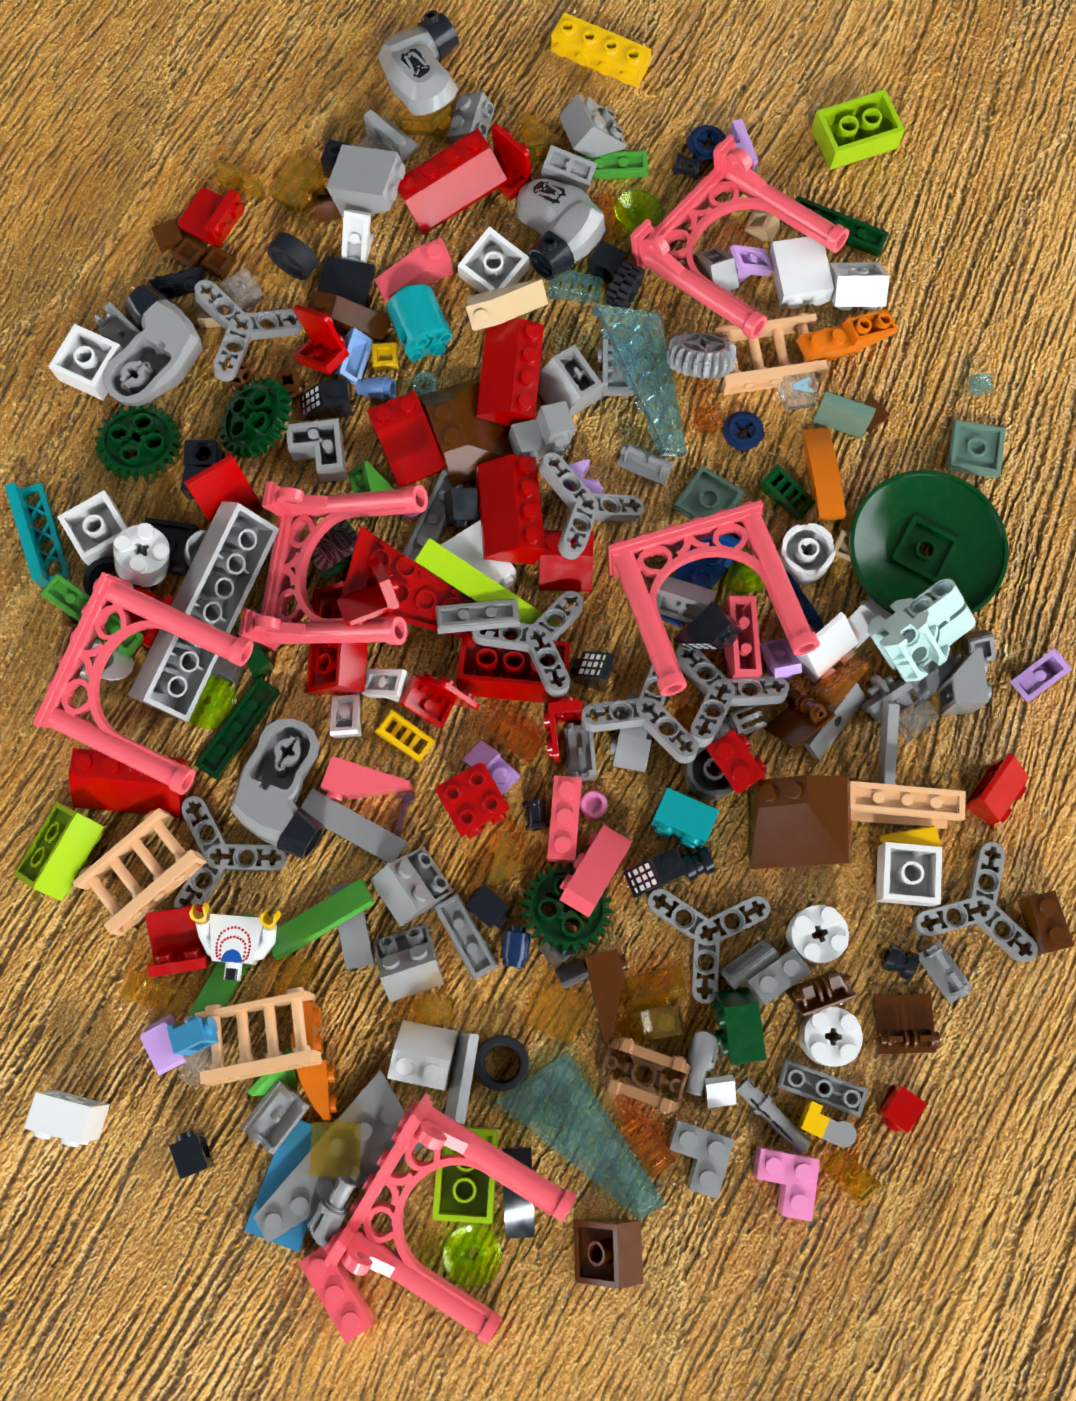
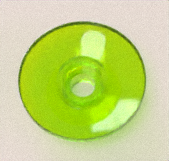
M638 189L628 190L622 193L616 201V218L630 232L636 226H640L646 219L651 220L653 227L659 225L663 220V210L660 203L653 195L646 191Z
M741 562L732 566L725 577L728 589L735 593H751L765 587L760 576L752 568Z
M210 676L189 721L203 729L221 727L237 706V695L234 688L226 680ZM207 696H211L212 702L207 705L204 704V699Z
M465 1224L455 1229L446 1240L443 1249V1263L448 1275L455 1282L466 1287H478L488 1283L497 1274L502 1261V1248L497 1236L489 1228L480 1224ZM470 1248L478 1250L479 1255L477 1258L471 1259L468 1256L467 1252Z

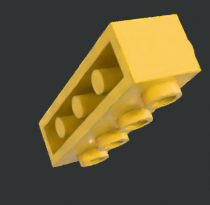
M565 12L551 34L552 52L560 57L573 60L581 66H587L599 71L603 75L618 79L627 85L638 88L650 66L652 49Z

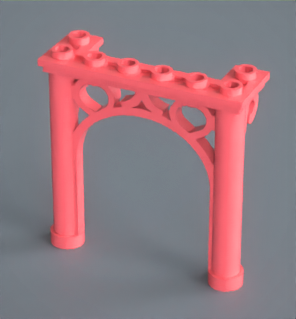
M729 134L722 142L716 145L713 151L714 169L707 176H704L691 192L684 196L682 202L675 209H671L668 212L666 218L659 225L653 227L651 220L646 219L640 226L634 228L630 239L633 263L642 269L647 267L742 329L743 334L753 340L763 331L767 323V317L710 281L698 271L693 261V251L702 232L711 223L726 214L746 209L761 210L774 215L836 253L845 244L849 235V229L840 224H833L767 184L750 169L753 165L750 156L744 150L736 148L734 136ZM723 192H729L733 195L731 201L723 203L717 202L715 198ZM739 192L749 198H739ZM709 203V207L702 210ZM688 223H690L689 233L682 230ZM676 240L686 242V247L678 251H671L669 246ZM686 259L687 268L681 265L678 261Z
M266 481L262 507L278 516L277 527L279 531L273 543L261 615L248 608H243L238 635L257 642L259 645L272 651L277 650L280 644L386 642L388 645L403 644L407 638V624L400 616L374 617L359 626H346L343 618L328 619L318 616L309 603L306 590V576L315 547L324 534L335 524L354 517L422 513L426 510L428 504L425 488L422 485L407 486L406 489L317 496L303 495L304 492L291 487L281 488L271 481ZM317 517H324L319 523L314 520ZM309 525V535L304 541L299 542L302 528ZM295 597L298 604L294 611L287 616V605ZM304 615H306L310 620H312V622L299 621L303 618Z
M762 500L746 502L730 510L722 509L713 515L703 518L695 517L683 524H672L662 530L652 533L645 532L636 538L618 540L612 545L607 546L609 576H613L614 579L620 577L623 591L628 598L658 678L657 686L662 696H670L681 692L687 687V683L659 614L656 602L657 594L662 583L672 572L698 559L710 557L728 558L744 563L752 568L760 576L766 587L793 654L796 656L805 655L819 647L818 637L815 632L811 631L762 518ZM732 534L734 538L741 541L732 548L722 545L719 542V538ZM713 536V546H709V542L699 541ZM683 545V547L676 552V557L672 559V553L669 549ZM654 556H662L667 560L662 569L649 568L644 562L646 559ZM642 575L654 579L650 593Z
M102 572L100 577L94 582L93 593L89 602L82 609V617L78 626L70 635L68 648L59 659L58 670L54 678L48 683L47 694L35 712L36 718L33 725L52 728L168 785L170 790L183 795L189 790L194 781V769L121 735L106 720L100 703V682L104 667L113 651L122 641L134 633L146 629L165 630L240 667L249 660L253 651V641L242 636H233L133 589V586L130 585L131 582ZM127 611L147 620L131 624L130 615ZM117 612L121 619V630L109 635L105 629L106 622L112 613ZM97 635L103 640H108L105 644L99 643L96 648L91 650ZM84 664L86 666L85 676H89V681L78 679ZM83 685L87 690L88 701L80 708H76L75 704L72 703V697L75 694V690ZM91 711L97 725L80 717V715Z
M425 1093L420 1102L414 1099L399 1122L398 1128L391 1138L395 1142L391 1151L388 1149L384 1150L376 1163L381 1167L377 1175L371 1173L362 1187L366 1191L363 1199L357 1197L348 1211V1214L352 1216L348 1224L343 1221L337 1233H334L327 1244L325 1251L329 1254L323 1265L329 1267L331 1264L336 1267L341 1259L343 1266L355 1275L364 1276L368 1273L369 1269L386 1275L477 1334L476 1338L487 1345L497 1330L502 1316L425 1267L415 1258L408 1247L403 1230V1213L411 1190L423 1177L439 1168L452 1165L469 1166L487 1174L560 1222H563L575 1202L577 1194L567 1188L563 1190L432 1107L433 1102L429 1100L431 1096ZM420 1142L423 1146L434 1150V1159L427 1162L419 1161L414 1155V1148L417 1143ZM444 1145L458 1153L443 1155L442 1147ZM405 1153V1160L412 1169L405 1174L393 1172ZM386 1185L392 1193V1202H379L375 1204L379 1194ZM379 1212L388 1214L392 1220V1229L386 1232L377 1231L372 1225V1219L375 1214ZM394 1239L398 1252L385 1245L384 1242Z

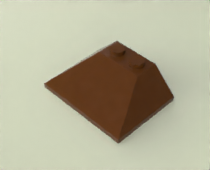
M480 378L418 396L444 457L443 466L452 488L477 481V465L514 454L508 439L511 427L475 417Z
M801 775L764 779L750 787V869L852 863L850 777Z

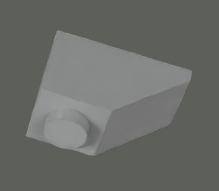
M719 247L694 254L695 261L703 276L729 293L732 292L731 290L739 288L735 258Z

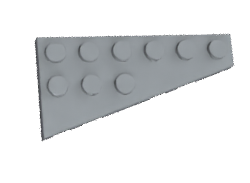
M382 1070L374 1076L253 1216L267 1244L313 1216L321 1199L329 1197L340 1175H346L355 1181L357 1185L353 1190L363 1185L371 1173L377 1175L381 1167L376 1163L385 1149L391 1151L395 1142L391 1138L405 1114ZM420 1142L417 1143L414 1152L423 1147ZM405 1153L401 1157L400 1161L405 1159Z

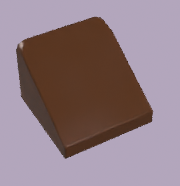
M328 191L312 195L319 222L342 217Z

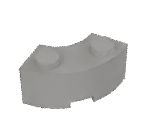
M627 692L625 700L639 698L640 694ZM643 708V713L645 714L646 712H649L652 714L653 710L650 709L646 711ZM617 711V718H622L621 720L628 717L625 711ZM642 726L620 729L618 739L612 738L609 755L615 756L614 767L646 772L652 736Z

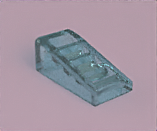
M567 270L553 280H550L549 299L599 303L601 277ZM558 282H563V286H558ZM568 283H573L572 289L568 288ZM578 284H583V291L578 290ZM588 284L593 285L592 293H588Z

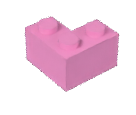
M756 1146L752 1176L759 1180L780 1183L776 1211L782 1216L812 1222L820 1160L812 1156Z

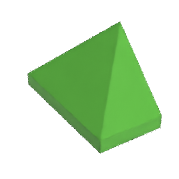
M363 461L348 472L353 493L393 489L367 461ZM359 517V518H360V520H365V519L368 518V517Z
M287 1048L283 1055L292 1053V1048ZM293 1069L263 1075L247 1093L250 1096L266 1095L277 1079L297 1091V1070Z

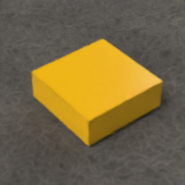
M397 342L372 344L374 371L399 369Z

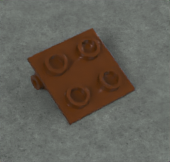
M792 689L788 691L786 698L788 707L768 722L767 726L763 727V729L791 748L796 749L836 717V714L808 696L801 695L798 690Z
M836 970L791 986L784 991L803 1017L818 1014L825 1008L845 1004L848 1000L857 997V994L848 985L851 984L848 973L842 974Z
M931 994L874 996L879 1054L937 1053L936 1044L940 1043V1035L934 1030Z

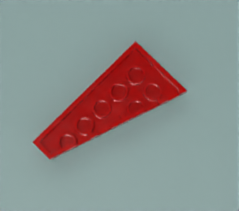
M360 526L341 597L377 584L368 560L379 557L383 566L389 565L400 590L395 593L400 608L381 617L400 616L407 624L438 632L435 606L474 603L434 574L369 532L366 528ZM482 630L480 634H485L487 630ZM463 632L444 634L462 638Z

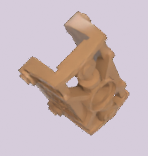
M626 1036L624 1038L621 1037V1039H610L597 1079V1083L605 1088L604 1091L613 1096L620 1093L656 1106L658 1112L663 1114L677 1111L691 1068L686 1063L684 1057L677 1054L670 1057L636 1045L632 1038ZM611 1048L628 1053L634 1063L626 1061L625 1064L618 1062V1059L610 1053ZM640 1066H647L651 1070V1078L646 1083H640L635 1077V1071ZM617 1068L623 1070L622 1075L628 1076V1078L617 1081L603 1076L604 1070H614ZM671 1068L684 1073L683 1079L674 1078L668 1080L664 1078L665 1074L658 1071ZM662 1085L668 1086L670 1091L677 1095L676 1101L659 1096L654 1086L659 1088Z

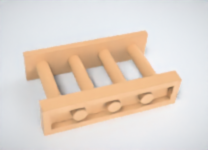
M799 313L794 317L767 320L761 334L753 340L744 335L742 329L732 324H724L715 328L714 335L718 334L719 337H725L731 342L748 340L754 370L742 372L739 370L736 358L733 371L729 375H724L721 386L723 395L791 386L809 376L811 380L807 383L823 381L828 371L827 361L814 360L807 362L804 358V363H789L784 334L798 333L800 336L813 330L817 319L816 313ZM773 336L779 361L778 367H764L759 338Z
M850 781L851 821L915 827L935 825L938 829H947V820H965L966 791Z
M160 808L146 814L142 823L93 865L82 869L78 874L79 877L72 882L75 887L88 890L92 888L110 912V919L104 924V927L110 934L123 936L147 912L153 910L207 863V860L201 853L192 849L185 851L164 825L172 818L171 814ZM155 832L176 858L175 863L167 870H163L143 844ZM133 851L136 852L154 876L153 882L143 889L122 863V860ZM112 869L133 895L132 900L125 907L118 905L100 881Z
M303 987L287 989V994L226 1007H222V1004L209 1005L205 1007V1011L195 1013V1016H200L204 1019L209 1016L214 1018L218 1027L217 1036L219 1039L218 1043L211 1046L212 1065H210V1070L199 1072L200 1084L214 1086L322 1064L321 1052L312 1050L310 1046H307L303 1002L315 1000V995L305 991ZM291 1005L295 1048H293V1053L283 1055V1052L279 1051L275 1008ZM263 1010L268 1053L265 1054V1059L255 1061V1057H252L248 1013ZM236 1016L240 1059L237 1060L236 1065L228 1066L227 1063H224L221 1019Z

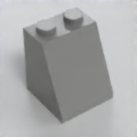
M342 144L326 187L342 218H344V211L346 209L371 214L390 211L393 201L397 198L400 180L405 175V165L396 151Z

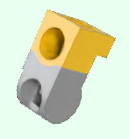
M807 1100L797 1124L798 1128L843 1148L849 1147L855 1142L856 1129L851 1123L839 1119L833 1120L820 1114L823 1106Z

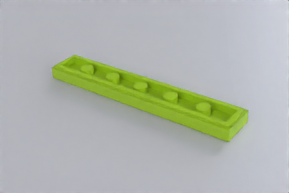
M428 538L414 562L475 602L517 599L520 623L534 624L543 614L430 538ZM551 618L547 621L551 626L560 625Z

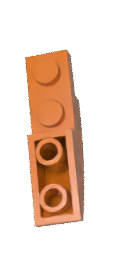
M888 309L847 318L842 325L802 334L796 342L807 362L818 359L831 361L871 346L895 334L899 329Z
M303 1002L307 1046L323 1054L322 1036L318 1037L317 1025H321L322 1022L321 1009L316 1007V1002ZM290 1033L291 1047L293 1053V1048H295L294 1033ZM331 1059L322 1060V1064L296 1069L305 1093L315 1110L323 1120L333 1119L334 1113L338 1112L337 1094L333 1095L332 1083L336 1082L337 1076L336 1066L331 1065Z

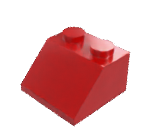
M543 530L545 550L540 556L539 591L592 592L594 531L590 532L586 547L579 557L569 560L563 557L558 550V543L563 530ZM572 538V540L570 541L571 548H573V544L576 539Z
M1008 753L993 762L965 803L967 810L990 826L998 822H1005L1012 812L1010 805L1014 799L1018 801L1027 790L1024 784L1029 776L1014 755Z

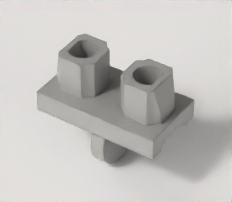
M875 675L871 678L872 687L867 689V693L871 697L864 701L860 708L862 712L870 713L877 723H881L883 701H893L899 704L900 710L905 709L914 703L909 692L914 687L911 682H902L901 680L894 682L891 676L882 679L879 675Z

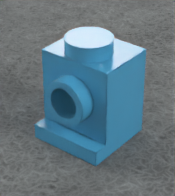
M192 1016L185 1019L183 1025L170 1024L166 1026L173 1053L177 1055L191 1056L219 1042L217 1023L211 1016L205 1019L200 1016Z

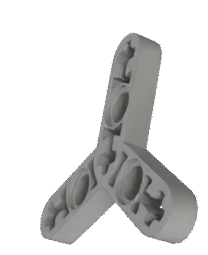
M202 280L195 285L194 296L196 302L226 330L215 357L213 369L215 377L221 381L228 382L235 379L250 340L293 336L299 334L303 329L293 309L245 313L212 281ZM219 307H227L231 312L223 315L217 309ZM288 320H292L293 323H296V324H295V325H291V322L288 321ZM262 321H269L274 327L265 329L260 326V323ZM233 343L239 345L241 349L237 352H231L226 347ZM226 359L230 360V367L226 371L221 370V368L225 367Z
M547 453L539 462V472L570 509L558 543V550L566 559L574 560L584 551L594 521L635 522L644 512V505L636 496L591 493L564 459L556 453ZM563 482L570 483L574 491L566 489ZM603 503L609 504L613 508V512L607 511ZM573 521L582 524L584 531L576 529ZM572 538L576 539L574 541L573 548L570 547V541L572 540Z
M567 591L534 624L520 623V627L487 629L485 635L480 634L482 630L472 631V638L474 642L483 646L529 652L546 692L552 697H563L569 691L570 677L554 642L582 613L583 597L578 592ZM573 602L576 603V606L571 605V606H569V608L566 610V605H567V603H568V604H572ZM556 617L562 623L559 626H551L547 621L550 618ZM496 630H499V637H495ZM507 631H514L518 634V637L514 640H508L504 638L503 634ZM535 636L538 639H542V648L540 650L537 640L533 639ZM548 656L553 658L555 663L551 666H545L541 664L540 659ZM556 673L555 677L559 683H562L561 687L553 684L552 674Z
M683 646L677 649L676 658L681 671L705 695V699L690 730V734L697 740L699 747H707L714 742L730 707L779 704L787 698L789 684L781 677L727 679L699 649H687ZM708 672L712 677L702 679L698 676V673ZM751 688L756 694L752 696L746 695L742 692V689ZM721 691H724L726 693L723 694L720 702L717 700V696ZM708 709H715L719 712L720 715L717 717H710L705 713V711ZM704 725L708 726L707 733L703 736L698 734L701 733Z
M651 665L639 698L594 703L583 708L581 725L589 732L642 726L678 762L690 763L696 758L699 748L698 742L663 707L667 696L653 694L649 691V687L657 685L658 681L653 665ZM643 708H644L646 711H648V710H650V709L653 710L652 714L649 713V712H646V713L644 714V713H643ZM623 710L628 714V717L623 720L617 719L613 712ZM605 712H608V720H606ZM589 715H594V717L597 718L598 721H593L592 718L589 717ZM662 725L670 726L674 733L664 735L659 731V727ZM681 746H682L683 748H687V747L691 748V749H690V752L687 751V750H684V751L682 752V751L680 750Z
M191 796L184 800L181 808L182 814L207 863L188 878L175 898L174 908L183 907V900L189 901L194 893L189 892L190 888L203 894L201 898L195 895L191 904H201L203 906L226 871L275 872L282 870L286 866L288 861L287 853L277 849V846L228 844L207 802L198 796ZM193 803L202 806L198 809L199 814L204 819L208 816V820L199 822L195 814L189 813L192 810ZM205 826H212L214 828L213 838L207 841L202 840L200 837L201 829ZM219 850L224 855H233L234 865H231L232 861L230 859H222L220 864H218L217 861L213 860V855H218ZM245 850H250L254 854L253 862L246 866L242 865L239 859L241 853ZM259 850H263L261 854L263 856H272L273 851H276L277 855L281 856V860L276 861L274 866L268 860H261L262 866H258L260 863ZM207 873L211 878L210 885L207 888L200 889L196 884V880L200 874Z
M989 842L978 848L966 900L920 912L913 919L915 932L923 937H930L976 924L1017 962L1032 961L1038 954L1036 942L996 905L1005 861V851L996 842ZM993 849L992 853L997 855V859L991 860L989 868H995V871L981 869V866L988 865L989 857L985 855V852ZM982 874H986L992 879V887L989 890L981 888L978 883V879ZM977 901L981 906L985 905L986 907L983 917L981 913L968 915L966 910L977 907ZM952 908L959 911L961 915L960 922L955 925L951 924L946 916L948 910ZM924 916L927 920L940 918L941 923L930 926V932L927 928L921 927ZM998 921H1002L1008 926V934L1005 937H1000L995 932V924ZM1014 938V940L1020 945L1026 943L1028 945L1026 948L1028 955H1020L1018 953L1020 951V947L1015 942L1009 943L1008 945L1007 941Z
M664 889L654 890L647 899V906L653 914L693 940L691 995L695 1001L701 1004L714 1001V992H718L720 941L763 921L770 913L768 901L760 896L751 897L709 919ZM661 895L665 896L664 902L670 907L673 905V902L678 904L672 911L670 918L665 916L669 911L665 907L661 906L659 909L654 907L656 903L653 900L654 896L657 898ZM752 902H755L756 905L762 904L764 908L760 911L762 916L759 917L756 913L746 917L750 921V923L746 924L745 917L738 908L743 907V912H746L753 907ZM680 910H686L691 915V922L686 926H681L676 922L675 916ZM727 914L737 915L740 921L738 928L732 930L725 926L724 918ZM718 919L719 927L725 935L721 936L720 931L711 935L712 941L710 942L707 938L701 939L699 934L703 932L702 927L705 926L707 929H711L717 926L713 921ZM708 954L712 957L713 967L710 970L705 971L699 967L698 958L700 955ZM697 973L701 975L713 974V980L707 979V988L712 989V993L708 994L706 999H702V995L697 993V988L702 987L703 978L697 979Z

